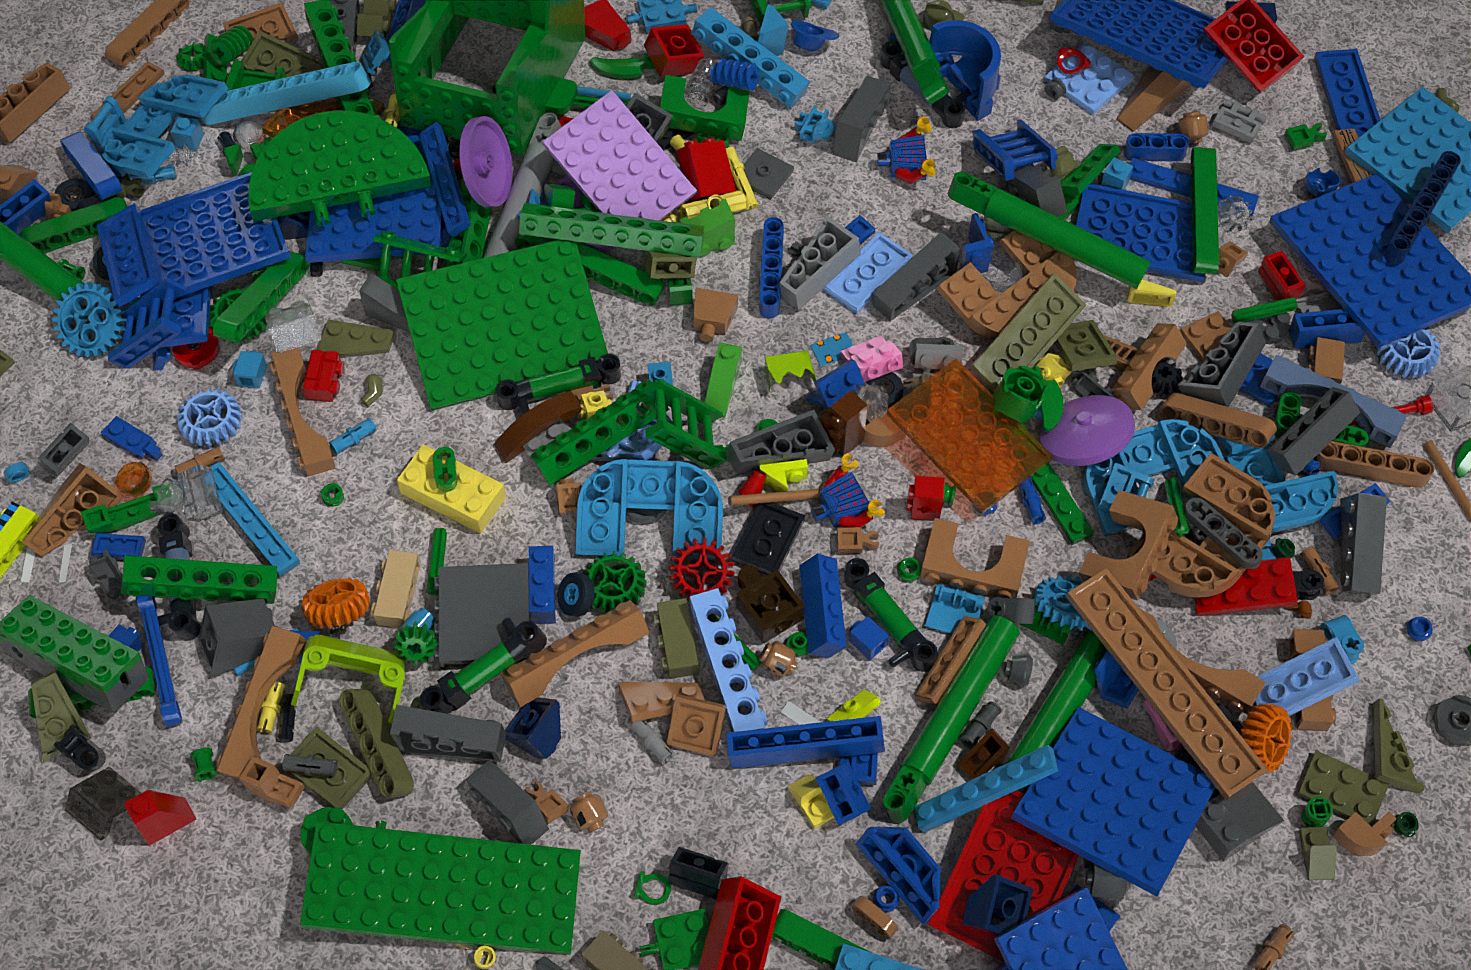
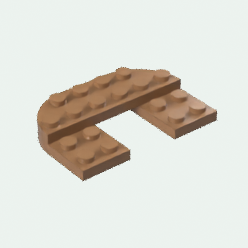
M1014 230L1005 236L999 244L1026 276L999 295L970 262L937 287V291L973 331L988 339L991 337L996 338L1053 273H1056L1074 292L1077 282V271L1073 258Z
M1210 453L1186 482L1183 491L1194 498L1205 500L1262 550L1270 539L1275 520V510L1269 492L1255 478ZM1218 523L1213 530L1220 529V523ZM1171 530L1168 536L1167 547L1164 551H1161L1158 557L1157 568L1151 574L1166 582L1168 589L1177 594L1200 598L1217 595L1229 589L1241 577L1246 568L1236 562L1208 536L1198 546L1184 536H1177V532ZM1145 533L1129 551L1127 558L1132 557L1141 550L1146 539ZM1228 537L1225 540L1227 544L1232 546L1239 544V540L1235 537ZM1246 555V559H1255V555Z

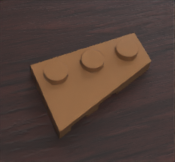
M283 3L223 23L225 31L230 30L236 25L246 27L251 32L253 41L259 31L279 40L298 39V35Z

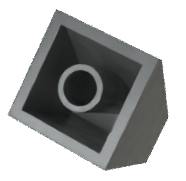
M264 598L205 606L198 641L212 676L222 674L261 656L264 648V637L267 632H270L271 627L275 626L272 610L267 607Z

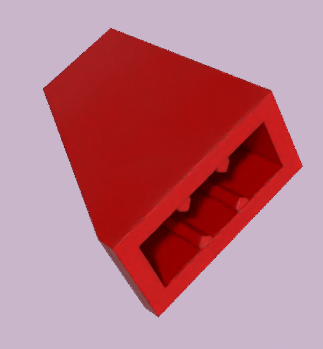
M598 0L584 7L586 38L612 51L619 48L623 49L631 43L630 28L607 0Z
M146 790L124 802L131 819L149 846L197 820L185 797Z

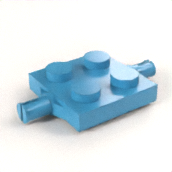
M637 0L639 13L627 14L628 24L640 21L646 33L655 27L687 24L685 14L697 12L696 3L684 5L680 0Z

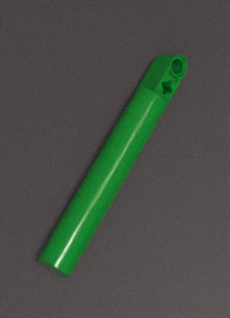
M879 0L913 78L917 80L922 93L932 105L950 93L940 71V63L911 0Z
M957 172L954 174L947 193L953 201L1138 289L1151 261L968 173Z
M0 221L1 261L55 301L64 300L61 293L70 294L68 287L76 288L77 283L85 285V283ZM86 299L83 301L84 309L87 307Z
M997 615L990 617L902 762L899 773L883 798L887 816L892 822L901 823L908 819L926 787L932 783L1019 637L1020 631L1018 627L1010 620ZM897 804H900V805H901V806L898 807V808H892L893 806H895V805H897Z
M1088 630L1006 764L1046 745L1054 748L1078 707L1081 708L1097 683L1096 674L1094 673L1095 665L1099 659L1102 660L1106 653V647L1092 630ZM1031 784L1021 789H1018L1017 791L1025 794Z

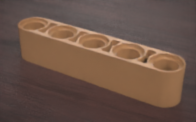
M155 0L109 43L105 50V57L117 65L126 68L129 62H133L141 54L140 51L146 49L155 40L154 38L157 35L160 36L169 27L168 25L171 22H174L183 14L181 12L184 9H188L189 0Z
M1179 393L1171 394L1158 411L1159 416L1163 420L1189 422L1188 425L1199 430L1202 428L1210 435L1256 448L1265 447L1277 430L1275 423L1269 418Z
M1331 441L1314 457L1315 461H1319L1322 470H1335L1338 473L1412 487H1424L1435 470L1433 463L1425 458Z

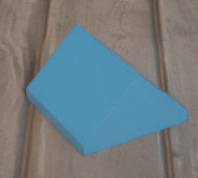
M768 4L760 29L758 43L774 55L779 56L784 52L788 23L772 5Z

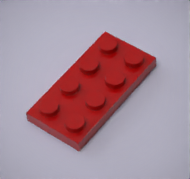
M1290 557L1262 560L1259 567L1251 570L1246 569L1235 584L1224 592L1209 597H1195L1197 616L1298 605Z

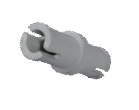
M646 720L633 722L631 728L644 741V747L651 750L660 760L661 764H667L674 758L675 753L662 740V735L659 732H655Z

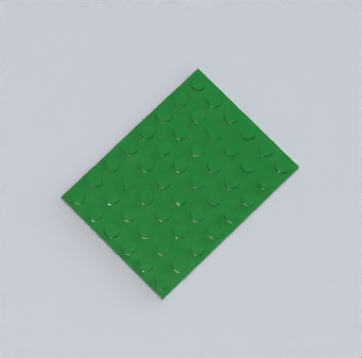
M556 240L396 279L431 410L496 394L497 384L503 380L509 379L517 382L579 366L580 360L595 357L597 363L602 355L608 354L576 241Z

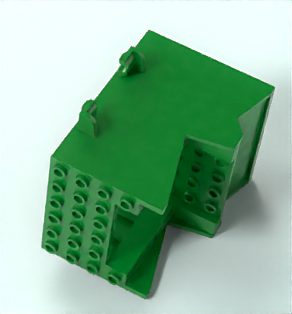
M426 0L425 5L389 40L400 125L424 131L437 122L442 125L446 137L461 140L463 129L470 119L487 116L495 120L501 127L507 139L510 152L523 155L540 117L546 112L556 115L566 114L578 95L577 84L572 80L564 78L586 39L584 0ZM469 18L526 30L496 83L497 94L433 79Z

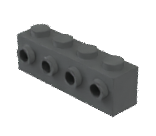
M330 0L331 5L337 8L339 16L337 20L343 23L345 31L343 35L349 38L351 46L349 50L354 52L356 56L357 18L360 12L359 0Z
M1332 387L1268 450L1280 470L1296 476L1361 412L1350 392Z

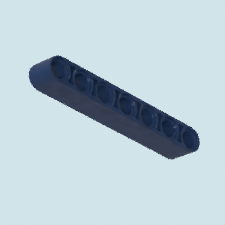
M1445 151L1441 154L1384 253L1386 261L1390 264L1399 265L1404 262L1461 162V158L1457 153Z

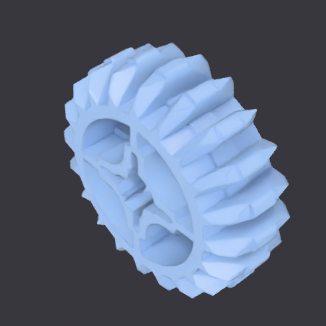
M1421 329L1382 347H1376V356L1381 357L1380 364L1387 363L1386 370L1394 369V375L1400 372L1402 373V378H1405L1407 374H1409L1411 379H1414L1417 375L1421 378L1425 373L1429 374L1437 365L1441 352L1439 350L1440 343L1436 342V335H1430L1431 329Z
M208 387L207 392L199 389L197 395L190 393V400L183 399L184 406L179 407L180 414L177 415L178 428L183 437L188 439L192 445L197 442V445L202 447L206 443L211 448L213 442H216L219 446L222 439L229 442V434L236 436L235 429H240V421H242L241 408L236 399L230 396L227 391L222 393L217 388L213 392ZM224 409H226V410H227L226 417H225L224 419H222V418H221V416L223 415L222 412L224 411ZM194 416H198L195 425H192Z

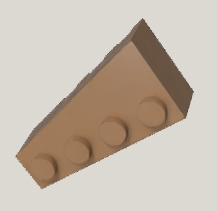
M46 62L24 76V81L21 83L11 84L6 87L7 91L0 95L1 139L11 143L70 89L60 69Z

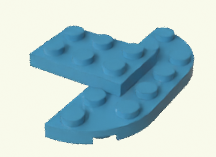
M1270 445L1225 456L1224 460L1255 478L1269 492L1275 510L1272 533L1309 525L1320 520L1329 512L1337 496L1338 480L1335 470L1286 481L1282 471L1268 450L1271 447ZM1211 521L1215 526L1218 524L1216 521Z

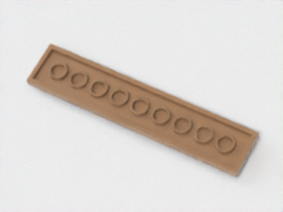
M1107 568L1067 593L1066 598L1212 781L1225 800L1268 771L1266 766Z

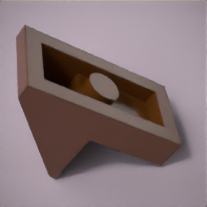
M991 728L957 764L971 780L987 773L994 765L1002 764L1010 746Z

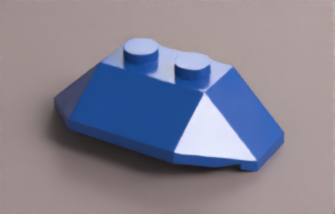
M906 827L867 828L856 845L923 925L926 924L939 908L941 868Z

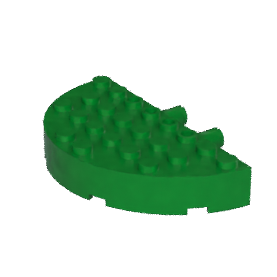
M328 111L302 118L284 128L271 139L254 165L249 183L248 201L253 222L314 210L316 225L323 226L322 217H324L325 225L331 223L327 207L359 201L361 216L368 217L366 208L369 209L370 216H373L376 212L372 198L431 187L427 165L421 153L413 142L395 126L380 118L361 112Z

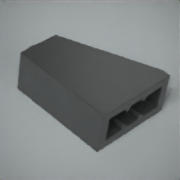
M370 273L359 290L365 315L410 333L399 290Z

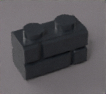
M678 847L669 865L668 884L701 894L707 898L717 899L721 880L727 879L729 863Z

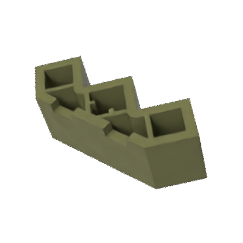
M364 0L363 13H358L357 35L372 37L377 30L386 37L390 30V22L393 11H395L397 6V0Z

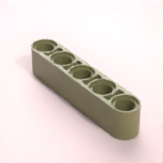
M345 689L339 698L340 707L380 793L384 797L410 795L414 788L413 778L397 744L390 734V729L373 693L369 689Z

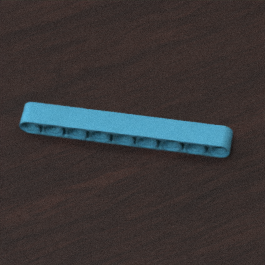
M351 62L226 91L222 98L214 104L208 114L201 118L205 125H212L360 92L370 86L371 80L360 62Z

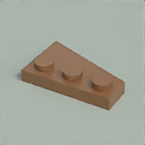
M618 682L619 692L632 722L672 714L677 694L705 700L698 683Z

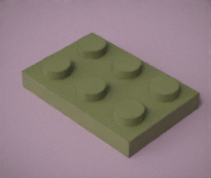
M1094 320L1071 323L1054 342L1072 372L1117 364L1115 352Z
M318 727L290 755L304 757L315 755V758L338 760L336 775L316 773L306 775L305 772L286 770L331 807L341 809L373 777L367 765Z
M1316 750L1297 796L1307 801L1313 797H1323L1331 803L1333 813L1349 819L1357 812L1372 827L1389 784L1379 781L1368 773Z

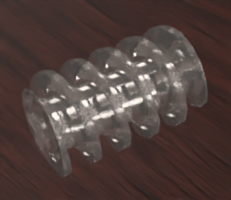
M704 58L698 62L684 91L686 98L691 103L698 106L707 105L711 94L714 92V88L717 86L712 82L710 72L713 65L718 63V61Z

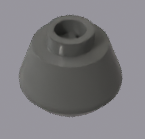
M1029 654L1013 656L1012 660H1007L1004 674L1009 675L1008 680L1021 688L1027 686L1031 677L1033 658Z

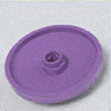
M487 116L472 118L465 125L460 140L462 175L469 193L479 205L487 208L500 206L506 201L512 185L513 168L510 148L505 134L495 120Z
M1104 395L1084 396L1064 403L1062 416L1058 424L1050 432L1044 431L1041 425L1040 441L1046 455L1058 463L1070 466L1096 464L1115 456L1129 444L1135 432V421L1128 405L1117 398Z

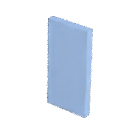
M880 232L860 250L861 255L822 289L856 314L873 299V292L878 286L885 283L914 257V255Z
M1335 637L1256 676L1265 681L1266 684L1256 699L1255 704L1256 706L1265 703L1278 705L1285 711H1288V716L1360 682V679L1339 639Z

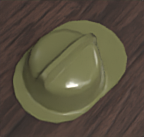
M935 0L926 4L922 26L931 31V27L934 24L949 20L963 21L965 16L953 10L948 2Z
M1060 146L1056 149L1058 156L1057 160H1055L1056 169H1051L1044 163L1045 171L1051 172V177L1058 176L1060 180L1081 165V161H1075L1066 146Z

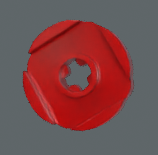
M209 328L208 341L173 346L172 351L180 365L198 370L210 364L217 357L220 345L217 337L213 335V330ZM193 344H194L195 346H197L198 344H201V345H200V348H198V349H196V350H192V347H191V346H192Z

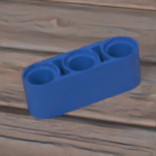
M1132 133L1127 137L1123 154L1128 160L1136 158L1143 161L1178 162L1186 157L1190 141L1183 134Z

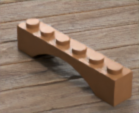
M299 345L271 352L273 362H270L273 376L278 375L279 380L275 381L278 394L283 393L284 399L280 400L284 413L289 412L290 415L289 418H286L289 431L295 432V437H291L295 451L300 450L301 456H297L300 469H306L308 477L336 469L327 438L308 426L299 411V394L306 375V368Z
M629 600L620 603L610 612L599 615L587 625L576 628L573 633L566 637L555 640L550 646L538 653L531 654L529 658L522 662L511 665L506 671L501 673V676L512 699L522 707L541 696L557 671L578 654L602 645H630L649 634V630L641 610Z
M1140 609L1210 697L1223 700L1236 712L1248 714L1265 686V681L1244 669H1215L1187 658L1177 651L1165 638L1158 627L1155 617Z
M272 626L270 632L266 633L263 640L264 648L262 654L257 657L254 664V675L245 687L246 696L243 704H240L237 708L235 725L227 734V746L218 758L217 771L219 773L240 780L239 777L252 756L261 759L256 735L261 705L274 683L286 671L298 664L307 641L301 634Z

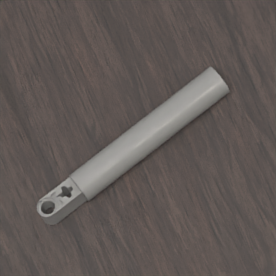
M554 113L542 115L537 123L483 258L520 249L515 243L520 226L517 214L522 210L524 203H529L531 189L541 195L555 160L543 146L544 140L562 128Z

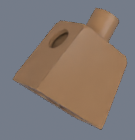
M701 288L695 289L694 330L701 331L700 339L702 341L712 342L714 334H726L738 309V295Z

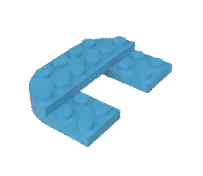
M194 75L171 77V81L154 84L138 97L142 105L120 129L111 127L106 133L101 145L104 150L103 158L118 176L124 177L129 173L150 179L176 149L171 141L158 139L163 131L170 126L171 122L180 113L203 118L214 104L222 98L228 87L225 82Z
M1163 420L1157 425L1135 431L1129 444L1115 456L1096 464L1085 465L1082 474L1083 491L1085 496L1088 495L1104 536L1132 529V527L1114 522L1110 512L1098 508L1115 462L1150 477L1176 469L1181 484L1184 487L1210 453L1224 460L1215 440L1202 428L1199 430L1188 425L1189 422ZM1134 481L1130 493L1136 495L1138 487ZM1186 493V496H1187V498H1188V501H1189L1190 499L1194 498V497H1192L1191 495H1189V494Z
M628 459L611 461L594 471L584 482L579 493L575 554L603 555L605 552L607 556H612L613 551H615L617 556H620L623 552L625 553L626 508L674 510L673 556L680 558L676 553L677 548H681L685 552L684 542H688L693 547L692 540L694 538L697 539L698 545H701L702 539L706 538L707 546H710L712 540H715L716 545L714 548L716 550L722 545L723 502L720 491L705 471L690 463ZM694 553L686 559H698L699 553ZM707 554L708 560H716L713 556Z

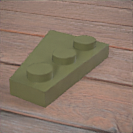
M327 320L318 350H323L324 352L336 351L339 353L340 358H346V356L351 355L365 356L389 353L395 332L391 329Z
M55 670L31 682L43 763L61 754L54 746V743L61 741L69 732L71 724L81 729L91 739L89 731Z

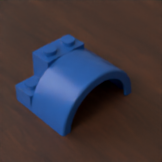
M949 20L932 25L930 44L940 63V71L943 78L947 77L961 93L964 91L969 93V97L966 98L965 108L977 121L990 115L993 106L992 97L999 88L1001 50L997 40L985 28L968 21ZM952 55H960L962 57L954 63Z

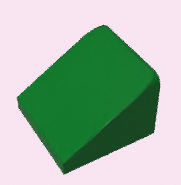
M240 144L224 148L229 168L234 177L238 175L244 157Z

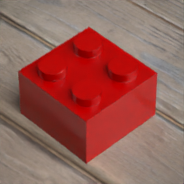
M688 24L650 29L644 47L660 77L698 72L705 55L696 38L691 34L692 31Z

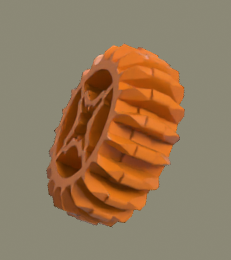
M340 577L336 580L323 581L320 585H314V589L307 590V594L303 596L302 611L307 622L311 623L313 627L319 626L320 629L325 627L332 629L338 626L340 628L341 625H349L350 622L358 621V617L365 615V612L369 610L370 597L364 583L359 582L358 579L352 580L350 577L347 579Z
M1267 703L1259 704L1252 708V712H1248L1247 720L1243 721L1244 726L1240 730L1242 732L1241 736L1266 766L1267 772L1273 773L1274 770L1279 769L1280 764L1284 763V757L1288 756L1287 751L1291 747L1290 739L1293 737L1291 736L1293 726L1290 725L1291 718L1288 717V711H1285L1282 707Z

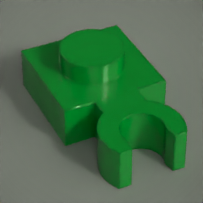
M1317 123L1309 129L1306 124L1288 128L1284 135L1294 151L1313 146L1315 141L1325 140L1327 133H1319L1322 124Z

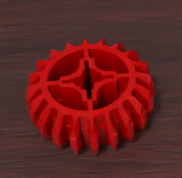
M694 538L692 540L693 547L688 542L683 543L685 552L681 548L676 549V553L680 558L677 556L671 557V561L677 565H669L668 570L676 572L669 576V580L678 581L673 584L672 588L682 587L678 595L682 597L687 592L689 594L687 597L688 602L690 596L717 588L722 594H726L727 589L723 584L731 586L733 583L726 577H734L735 572L727 570L734 566V562L725 561L731 555L730 553L721 554L724 550L723 545L716 550L714 548L716 545L715 540H712L710 546H707L706 538L702 539L701 545H698L697 539ZM699 553L697 563L688 564V566L682 565L688 556ZM707 554H710L718 561L721 569H717V567L711 566L708 563ZM703 560L704 570L707 569L708 572H705L700 582L699 572L696 573L695 570H698ZM682 573H686V575L692 576L695 579L696 589L686 583ZM715 576L721 577L714 587L704 590L706 579L715 578Z

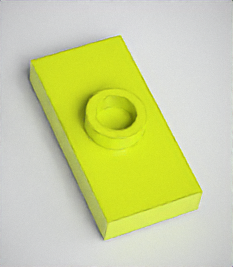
M863 689L852 699L847 700L842 707L826 719L827 721L864 718L878 707L881 701L878 696Z

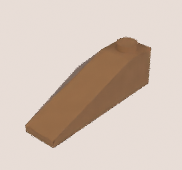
M1153 67L1149 68L1142 75L1117 120L1134 132L1188 89L1190 82L1174 78L1163 70H1156Z
M0 165V201L5 202L34 180L38 172L19 165Z
M79 463L61 485L22 542L43 557L66 542L68 537L79 529L81 531L86 529L81 511L105 504L106 509L116 506L124 495L87 466Z

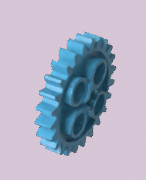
M85 282V285L77 283L76 288L68 287L70 294L61 293L63 301L56 300L60 308L53 309V312L58 314V317L52 318V321L58 322V325L53 330L60 331L56 338L64 339L62 346H70V353L77 351V356H83L84 354L86 357H93V355L102 356V352H110L109 346L117 347L115 339L122 340V336L118 333L119 331L126 330L121 326L122 322L127 321V319L121 318V314L126 310L118 308L119 305L114 301L113 293H109V287H102L101 284L97 283L93 285L90 282ZM85 299L87 300L86 309H84L83 307V301ZM103 311L106 312V319L104 321L102 319ZM74 319L77 322V326L75 329L72 326ZM93 330L96 334L94 341L91 338Z
M1057 575L1056 579L1049 577L1048 581L1043 579L1042 583L1038 584L1034 595L1035 606H1038L1037 611L1044 612L1043 617H1051L1050 622L1059 621L1061 627L1067 624L1070 629L1077 626L1080 631H1083V627H1087L1090 631L1092 630L1066 598L1069 591L1083 583V581H1080L1079 576L1071 579L1067 575L1066 579H1063L1060 575Z

